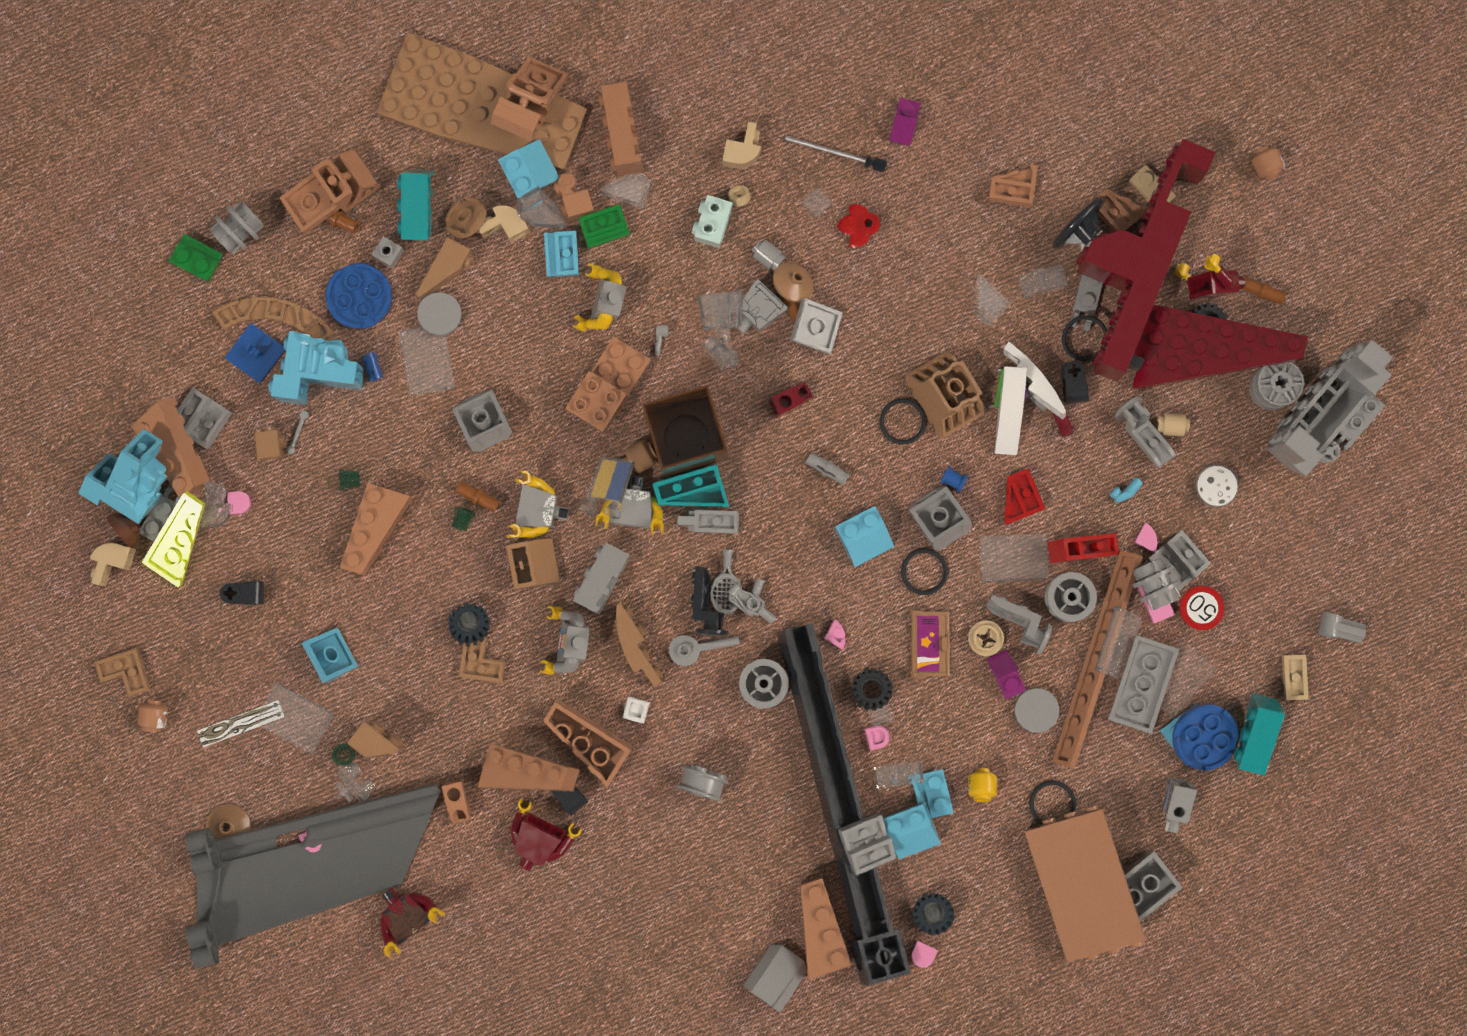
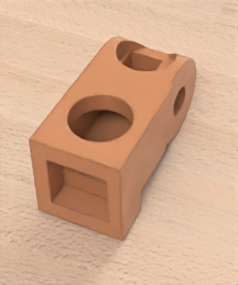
M464 779L444 782L442 790L452 824L471 820Z

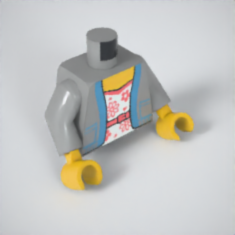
M548 606V608L552 609V616L546 615L548 619L562 620L557 662L542 660L540 663L546 664V667L543 671L540 670L539 672L553 675L555 672H575L579 664L586 659L589 627L584 623V618L580 613L563 610L560 606Z

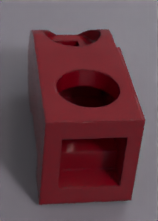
M803 382L771 397L768 402L778 419L811 401L814 397L806 382Z

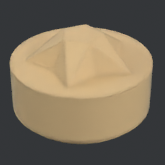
M735 186L728 192V199L730 202H733V206H743L750 201V192L745 186Z

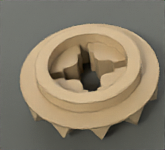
M980 621L974 624L969 631V645L975 653L981 656L994 655L1003 645V631L992 621ZM989 629V637L995 642H987L982 647L983 640L977 634L985 635Z

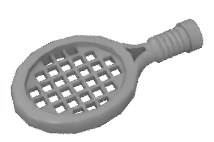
M723 549L724 569L714 579L710 588V601L713 608L718 613H724V615L732 614L738 609L737 606L731 605V602L730 605L726 604V601H729L726 600L729 597L727 596V588H731L732 584L735 583L742 589L739 579L731 572L733 550Z

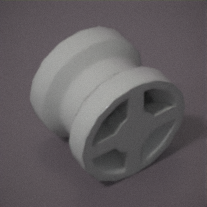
M1332 440L1324 452H1322L1323 457L1319 462L1329 463L1339 457L1340 447L1335 441Z

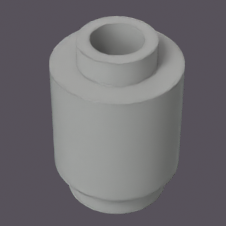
M759 240L752 249L755 253L753 258L769 270L773 269L775 271L785 259L782 251L767 240L764 242Z

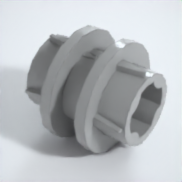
M239 202L234 208L230 205L226 207L231 214L224 220L218 215L214 217L217 223L210 229L214 237L232 254L239 248H242L244 251L248 249L244 241L250 235L255 240H258L260 237L256 233L264 227L261 220L244 202Z
M1157 558L1133 571L1137 582L1133 583L1132 586L1133 588L1142 586L1146 595L1140 597L1139 600L1140 602L1147 601L1151 610L1159 609L1180 598L1177 586L1182 583L1180 579L1172 582L1168 574L1175 570L1173 565L1167 567L1162 558Z

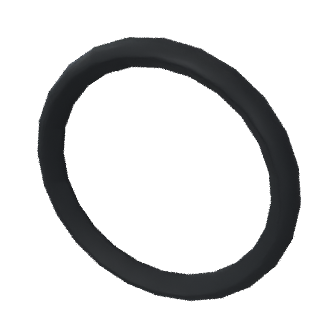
M1084 315L1072 319L1065 326L1062 333V345L1066 353L1072 358L1080 361H1090L1094 359L1096 353L1090 356H1078L1069 349L1066 342L1069 328L1081 320H1091L1101 327L1103 333L1107 332L1106 326L1098 318Z
M910 399L893 400L881 412V431L893 443L900 445L913 443L925 431V413L921 406ZM895 404H910L921 415V428L916 436L911 439H895L885 428V415Z
M927 548L917 549L911 552L903 561L901 576L904 584L910 591L919 595H930L939 591L944 586L948 576V568L944 558L938 552ZM920 553L934 555L939 559L943 567L941 582L935 588L927 591L914 588L906 577L907 563L913 556Z
M1050 780L1039 784L1033 790L1029 800V807L1033 818L1042 825L1043 820L1035 812L1034 799L1038 791L1045 786L1057 785L1065 789L1070 795L1072 802L1070 812L1076 811L1075 795L1066 784Z

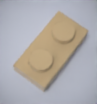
M1145 165L1129 182L1149 201L1158 185V177ZM1172 191L1169 194L1167 202H1170L1172 199L1176 197V195Z
M1306 655L1282 656L1284 700L1309 699Z

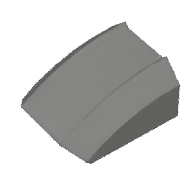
M492 389L482 391L452 408L466 441L473 452H483L485 449L503 440H507L512 434L511 427Z
M946 486L933 489L914 501L908 509L934 550L944 549L955 540L966 535L972 528L970 518Z
M770 945L743 985L772 1008L781 1012L807 973V968L801 958L783 945Z

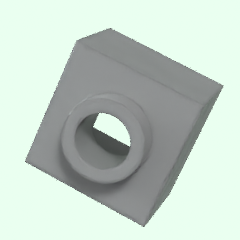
M383 236L372 256L394 269L404 249ZM386 248H390L389 254H383Z

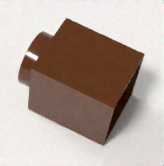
M708 385L642 404L664 478L728 459L727 446Z

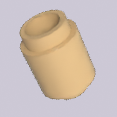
M1164 413L1163 415H1158L1156 429L1162 435L1184 436L1185 432H1189L1190 419H1186L1185 414Z

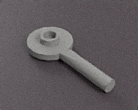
M681 635L671 642L669 654L676 664L688 666L698 659L700 652L740 645L739 636L698 643L691 636Z

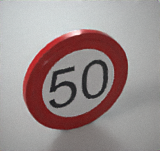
M1196 586L1189 589L1181 598L1179 606L1183 621L1196 630H1208L1215 627L1222 620L1225 611L1221 595L1215 589L1208 586Z

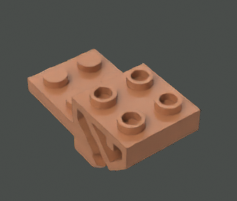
M528 56L518 72L513 73L508 80L505 89L507 97L506 99L499 98L490 124L531 141L547 118L550 104L566 82L568 73Z
M353 149L340 153L335 163L331 159L323 160L311 169L313 171L311 175L279 198L300 230L306 234L340 208L347 213L381 188V186L359 153Z
M613 336L591 372L588 371L565 408L566 411L600 432L605 433L615 416L621 412L626 404L629 395L648 367L651 359Z

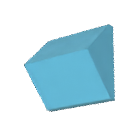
M338 627L302 643L323 683H330L358 667Z

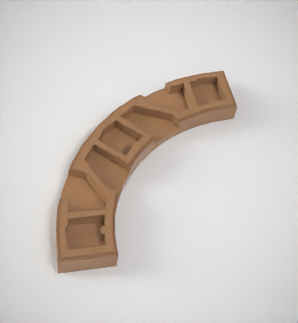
M251 297L239 301L236 300L212 312L225 331L247 321L275 320L291 325L313 338L328 340L335 335L328 325L310 310L281 298Z

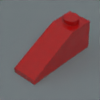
M1116 533L1064 538L1047 542L1050 564L1119 555Z

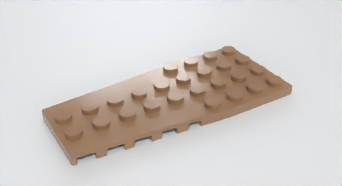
M407 32L376 113L379 116L440 138L475 145L477 148L497 151L503 155L540 139L554 167L565 171L586 117L587 109L556 95L550 104L547 118L531 141L523 139L490 124L499 98L506 99L507 97L506 84L512 74L469 54Z

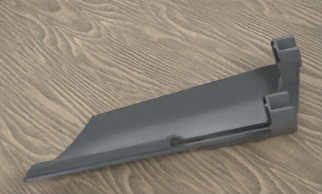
M436 784L216 840L210 828L186 833L185 841L187 849L191 853V866L194 874L197 875V922L185 928V936L188 945L191 947V960L194 968L197 969L219 963L218 946L400 886L421 841L441 788ZM306 829L307 835L303 842L282 848L276 847V840L279 835ZM322 844L317 852H309L306 849L307 847L315 848Z

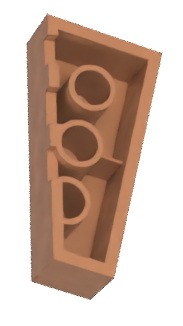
M175 397L155 403L131 427L137 435L145 429L163 441L161 450L155 459L166 467V479L179 498H181L186 491L192 495L197 494L210 480L200 456L194 452V442L192 437L186 433L183 426L185 424L184 418L178 414L175 407L178 404Z
M367 483L340 568L366 576L381 552L380 550L383 545L388 541L393 529L404 515L403 513L414 498Z
M822 877L800 883L808 980L851 966V962Z

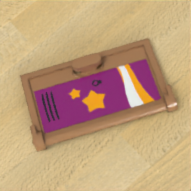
M911 610V677L950 676V612Z

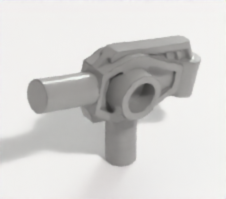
M757 578L751 593L744 591L734 583L727 592L729 594V601L748 616L759 614L772 624L776 616L764 608L765 601L759 597L765 581Z

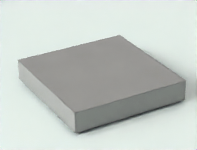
M802 298L790 341L825 354H831L843 312Z

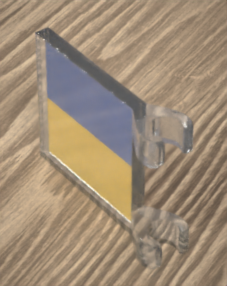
M601 456L587 498L581 503L580 510L588 515H594L596 512V500L607 501L611 503L605 510L606 515L612 516L613 519H619L622 515V501L635 462L633 460Z

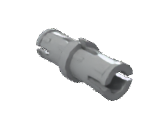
M813 451L805 464L821 472L822 476H828L842 486L850 475L849 472L834 465L833 461H827Z

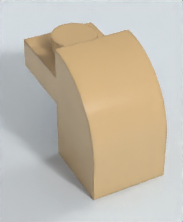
M748 122L744 143L726 140L722 166L743 169L753 165L758 160L761 146L753 145L754 143L758 144L760 131L757 130V123Z
M496 206L492 208L496 216L493 218L492 216L487 217L479 229L483 238H486L503 228L511 243L530 233L521 214L509 206Z
M115 543L103 544L95 549L90 559L98 561V563L91 571V578H93L91 583L106 587L112 566L130 570L136 549Z

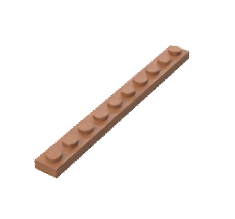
M1120 551L1055 751L1052 761L1054 763L1073 769L1076 767L1133 590L1132 584L1136 580L1133 571L1140 567L1143 559L1138 554Z

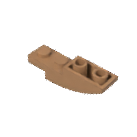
M619 603L616 605V622L619 640L625 657L635 674L643 669L652 685L656 687L662 683L660 678L663 675L657 665L652 667L648 659L651 656L645 647L640 648L638 646L645 641L643 636L646 635V632L640 623L634 624L631 619L634 614L627 604L623 606Z

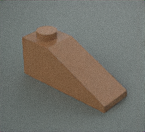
M447 237L416 293L418 299L423 300L426 296L436 292L462 274L465 268L468 269L474 259L471 249Z

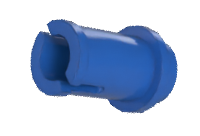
M375 352L363 355L362 363H365L370 382L376 381L378 378H384L377 360L379 356H376Z

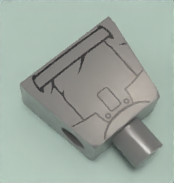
M757 279L737 307V312L742 318L734 326L742 334L751 326L758 332H761L787 312L788 307Z

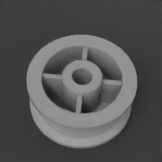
M1068 572L1055 577L1048 584L1045 591V604L1048 611L1056 619L1064 622H1075L1086 618L1093 611L1097 601L1096 589L1093 583L1086 576L1076 572ZM1069 593L1074 596L1073 601L1068 599Z
M755 660L748 664L741 673L739 680L740 692L743 698L754 707L771 708L779 704L788 691L789 682L787 674L783 667L773 660ZM762 679L768 682L766 688H762L759 685Z
M687 763L685 767H681L684 772L680 784L675 785L676 788L718 802L723 801L720 799L724 784L729 783L726 781L727 776Z

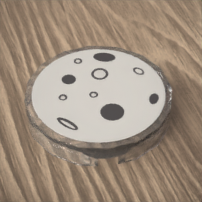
M1213 464L1205 467L1197 474L1194 480V491L1198 500L1203 505L1219 509L1228 506L1236 499L1239 493V481L1237 475L1230 468L1224 465Z

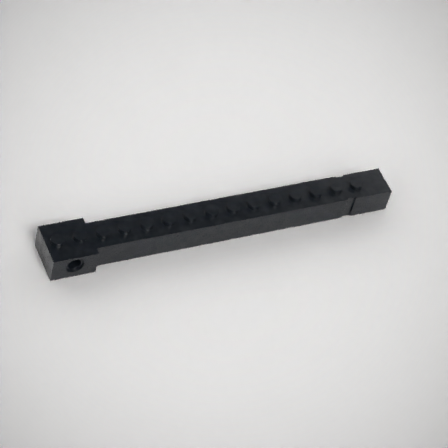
M811 623L798 628L780 631L777 633L786 671L789 672L790 687L855 934V939L849 941L861 985L871 986L911 974L900 930L892 928L877 867L856 875L848 860L838 829L862 820L864 817L826 671L823 670V659L814 625Z

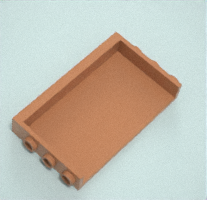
M1098 804L1086 807V812L1077 814L1076 811L1063 814V819L1056 820L1055 817L1042 821V825L1028 828L1025 831L1067 962L1085 957L1087 960H1093L1100 957V953L1107 951L1109 954L1122 951V947L1129 945L1130 948L1140 947L1144 945L1143 941H1146L1148 937L1147 933L1143 932L1104 814L1106 811L1105 806L1099 808Z

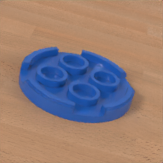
M355 263L343 267L333 274L326 287L325 299L331 315L340 324L352 329H366L378 324L389 312L392 303V289L389 281L380 270L369 264Z
M1208 703L1195 705L1186 710L1177 720L1172 735L1173 747L1179 759L1186 765L1204 771L1213 770L1224 765L1233 756L1232 753L1235 749L1237 738H1239V730L1233 716L1222 707Z

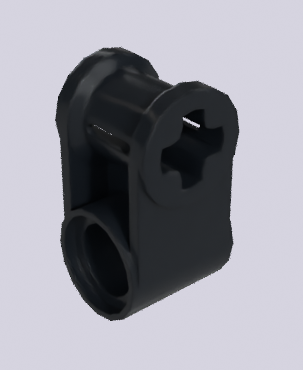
M1071 361L1061 371L1065 404L1088 402L1089 393L1084 367L1078 361ZM1071 367H1073V370L1078 371V373L1075 374L1074 377L1071 373H1068V370L1071 369Z
M264 582L225 584L220 590V597L224 602L230 604H264ZM231 588L237 593L232 599L227 596V592H231Z
M575 786L573 792L551 791L571 817L588 803L585 796Z

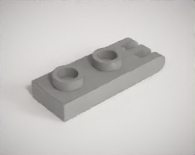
M1374 395L1370 396L1339 432L1341 436L1336 440V443L1340 445L1346 439L1347 442L1342 448L1348 450L1385 405Z

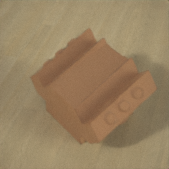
M945 351L906 374V385L913 389L914 398L925 411L927 420L935 425V433L942 438L984 415V404L979 397L983 393L963 360L958 362L951 353Z

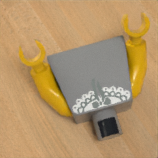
M588 264V266L592 267V271L590 274L585 273V275L595 279L600 278L591 318L587 320L577 315L574 319L578 320L579 323L572 325V327L582 332L587 329H607L617 320L626 291V286L622 285V277L618 272L601 268L598 265Z
M518 470V472L523 473L524 477L522 480L515 479V481L523 484L516 524L506 526V528L510 527L513 529V534L506 535V537L535 538L547 533L549 528H553L555 519L567 521L569 508L557 506L558 497L555 495L554 489L544 480L530 475L529 472Z
M631 477L629 489L625 488L621 501L606 500L603 504L600 514L596 517L595 526L599 522H604V529L608 528L609 523L651 529V535H654L653 531L655 529H660L661 535H663V511L658 504L657 498L651 496V492L642 491L644 478Z

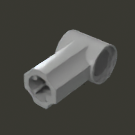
M1323 612L1318 634L1330 638H1342L1355 643H1362L1366 634V625L1343 619V616Z

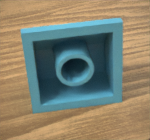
M540 139L498 159L518 199H522L560 178Z
M875 506L834 528L854 567L894 547L888 530Z
M925 801L883 817L887 836L892 839L895 853L899 859L941 844Z

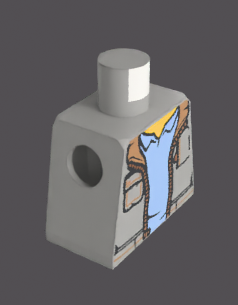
M1172 777L1167 779L1161 813L1167 819L1166 831L1178 833L1180 822H1189L1197 789L1190 781Z

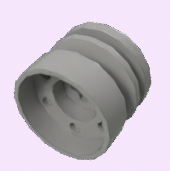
M1292 362L1261 367L1256 370L1249 383L1250 396L1254 403L1270 411L1280 410L1296 401L1304 388L1303 374ZM1282 381L1283 385L1276 386L1275 382Z

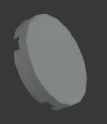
M442 292L426 296L419 304L417 311L418 322L422 329L437 337L447 336L454 332L460 324L462 317L461 308L457 300L451 295Z
M1033 688L1025 691L1018 697L1014 714L1016 721L1022 728L1030 732L1041 733L1048 731L1055 725L1059 718V705L1052 693L1044 689Z

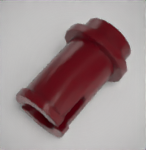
M1067 412L1063 420L1052 413L1059 429L1058 434H1061L1062 438L1072 435L1075 427L1071 425Z

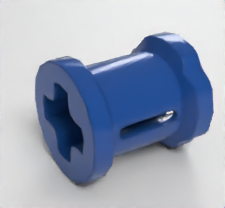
M948 465L940 483H945L960 493L968 475H962L952 470V467Z

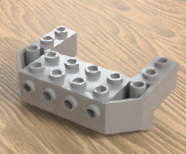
M1373 340L1365 343L1362 341L1358 345L1346 348L1336 363L1330 368L1326 367L1319 374L1320 380L1318 383L1308 387L1304 393L1306 397L1302 401H1297L1290 409L1292 411L1291 415L1288 418L1284 417L1277 424L1278 430L1269 439L1266 449L1290 470L1306 477L1322 459V452L1370 396L1375 395L1392 375L1384 367L1393 357Z

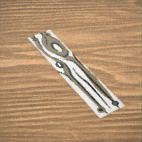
M278 700L203 728L197 732L202 746L206 747L285 716Z

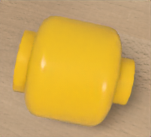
M976 769V772L971 773L968 777L969 796L973 797L976 802H990L997 795V776L990 773V769Z

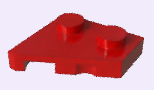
M1029 468L1007 477L1004 513L1005 526L1045 510Z

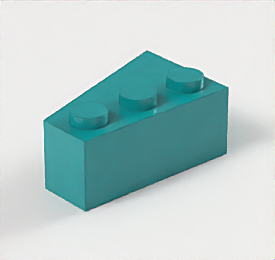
M407 169L401 173V176H398L397 187L398 190H401V198H398L397 208L398 212H401V220H398L397 230L398 234H401V240H429L431 238V197H433L431 177H434V170Z
M716 463L652 482L659 505L729 507Z
M1251 693L1245 718L1247 721L1244 722L1239 747L1236 748L1234 753V760L1238 769L1265 776L1285 717V712L1277 699Z

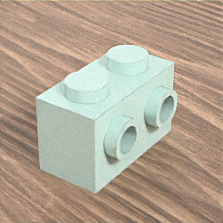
M707 195L706 201H701L698 213H701L699 222L695 221L692 229V234H695V241L717 248L721 247L733 208V202Z

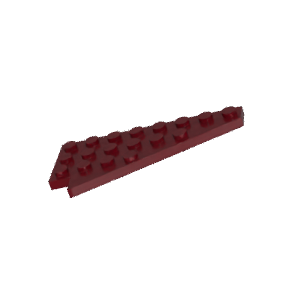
M1153 305L1134 352V355L1143 358L1144 361L1141 369L1135 374L1132 389L1139 390L1300 361L1304 358L1308 336Z

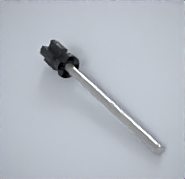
M789 136L785 138V140L863 162L866 168L871 165L873 170L885 172L886 160L879 158L872 160L869 155L865 159Z

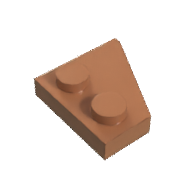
M1032 165L1030 168L1021 171H1011L1007 175L1001 174L992 177L988 201L1032 207L1038 165Z
M1106 189L1099 195L1105 198V203L1097 214L1113 232L1120 229L1126 231L1142 218L1148 207L1145 205L1143 207L1133 203L1131 199L1125 196L1121 197L1116 192Z

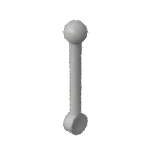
M301 411L299 414L301 419L291 445L286 450L290 455L295 453L294 447L303 423L309 418V414L306 411Z

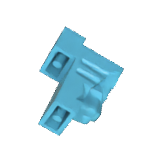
M289 331V336L285 337L284 340L286 357L281 361V372H283V375L274 374L273 379L269 382V393L279 402L306 405L309 384L361 390L364 368L359 363L348 360V350L342 340L327 341L322 338H313L307 334Z
M143 429L120 452L118 458L108 453L85 476L78 494L96 505L103 501L139 524L160 500L162 495L159 492L161 489L160 485L167 478L165 474L166 467L155 459L161 450L163 441Z

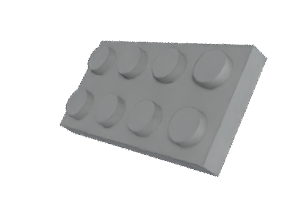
M1136 635L1108 720L1152 734L1179 649Z

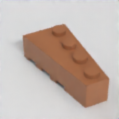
M627 81L601 86L602 93L598 94L600 107L604 106L606 114L602 115L604 128L608 127L609 129L606 142L608 149L612 148L613 157H609L611 169L616 170L617 176L643 172Z
M560 699L554 702L543 720L607 788L634 747Z
M490 744L478 787L487 789L573 792L579 769L505 746Z

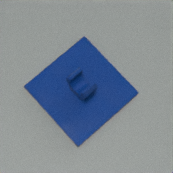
M250 323L225 356V359L255 381L261 383L285 350L284 346Z

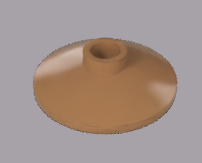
M787 262L780 264L775 269L773 283L782 297L791 302L799 303L802 298L808 299L811 296L813 281L803 267Z
M225 804L215 808L210 813L206 821V828H210L216 840L251 831V821L246 811L241 807ZM224 823L230 825L229 831L223 829Z

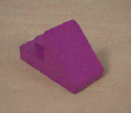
M904 98L899 99L889 139L890 142L906 146L911 145L921 105L920 102Z
M1007 650L986 659L1005 700L1026 691L1017 672L1019 669Z

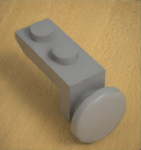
M1140 396L1133 397L1117 410L1115 418L1116 420L1126 418L1125 430L1153 464L1160 468L1173 459L1176 454L1149 421V411L1141 406L1143 398Z
M992 595L986 607L992 614L1025 627L1020 642L1035 647V654L1040 655L1050 639L1052 625L1048 623L1043 630L1038 627L1041 615L1029 611L1023 605L1010 603L1002 596Z

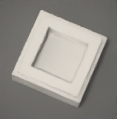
M628 696L622 718L644 724L650 702Z

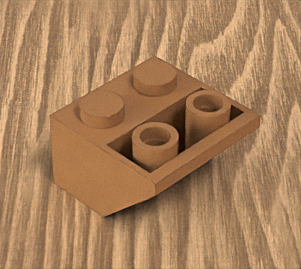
M552 538L506 545L515 590L561 582Z
M376 720L375 722L364 721L347 742L364 757L404 752L406 749L402 745L404 743L403 740L395 734H387L385 732L386 727Z

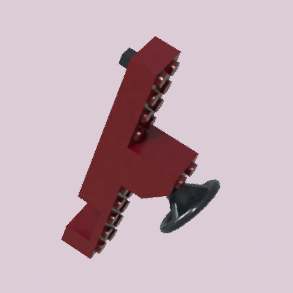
M1182 139L1179 145L1174 144L1165 160L1166 166L1158 177V185L1149 199L1150 205L1142 216L1141 222L1143 223L1135 235L1122 229L1110 234L1100 233L1102 229L1099 227L1097 213L1103 207L1105 198L1099 196L1082 209L1054 239L1052 246L1056 250L1065 244L1087 245L1090 243L1088 247H1083L1075 264L1079 265L1076 272L1123 291L1116 303L1120 306L1112 313L1108 323L1112 326H1109L1101 339L1100 344L1103 347L1100 348L1093 359L1092 364L1095 365L1094 373L1118 382L1128 368L1136 372L1141 369L1144 359L1134 355V352L1191 214V211L1167 202L1176 177L1198 185L1207 174L1216 152L1185 139Z

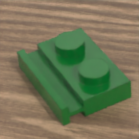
M620 204L578 218L589 249L630 236Z
M183 233L182 239L177 244L169 262L209 283L219 265V261L224 255Z

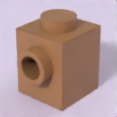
M274 427L261 428V432H255L257 459L261 461L284 459L283 448H286V439L284 435H281L280 431L274 430Z

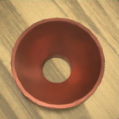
M112 513L106 517L113 530L130 548L133 549L139 543L141 529L136 522L122 513Z

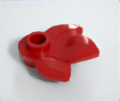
M853 204L849 206L850 215L842 218L837 224V228L841 232L850 235V248H858L868 243L870 235L878 232L881 222L877 215L869 213L863 205ZM868 220L873 222L871 227H866Z

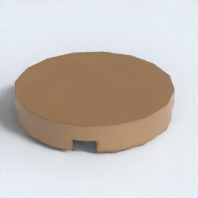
M473 197L464 198L466 201H458L449 210L445 223L447 224V231L454 237H469L476 233L486 219V209L478 199Z

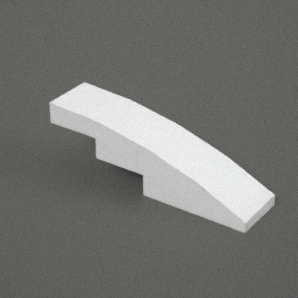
M1008 342L1004 347V355L1018 364L1017 367L1027 368L1026 382L1030 384L1028 387L1029 395L1063 420L1066 417V410L1056 391L1032 361L1013 344Z
M1004 366L997 417L995 454L1017 455L1027 368Z

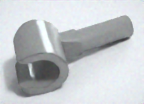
M659 325L656 328L657 341L654 355H660L662 337H669L668 325Z

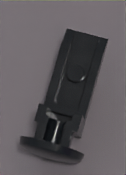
M695 566V571L692 574V583L694 584V593L691 595V606L693 607L692 620L704 621L703 629H696V633L710 637L727 636L729 631L723 630L724 613L709 611L711 581L709 571L705 567Z

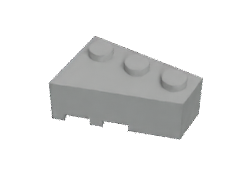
M605 543L604 547L602 545L599 546L594 556L597 558L593 566L589 565L584 574V577H586L582 585L579 584L573 595L574 602L599 615L630 558L629 554L608 543Z

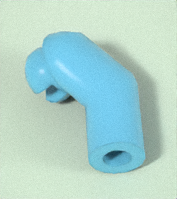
M1133 478L1123 491L1119 487L1114 488L1110 493V497L1114 498V501L1118 503L1133 497L1143 483L1140 479Z

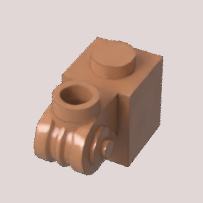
M564 174L557 183H554L557 196L562 195L564 203L560 204L563 216H568L570 222L594 213L588 189L574 192L577 184L573 175Z

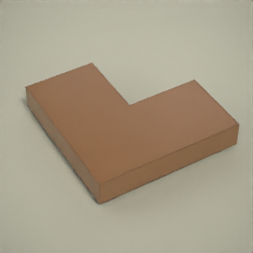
M484 636V641L482 642L477 641L478 645L475 646L473 643H470V646H466L463 643L458 677L503 683L506 661L484 658L487 637Z
M139 648L94 661L100 683L122 677L128 697L151 690Z

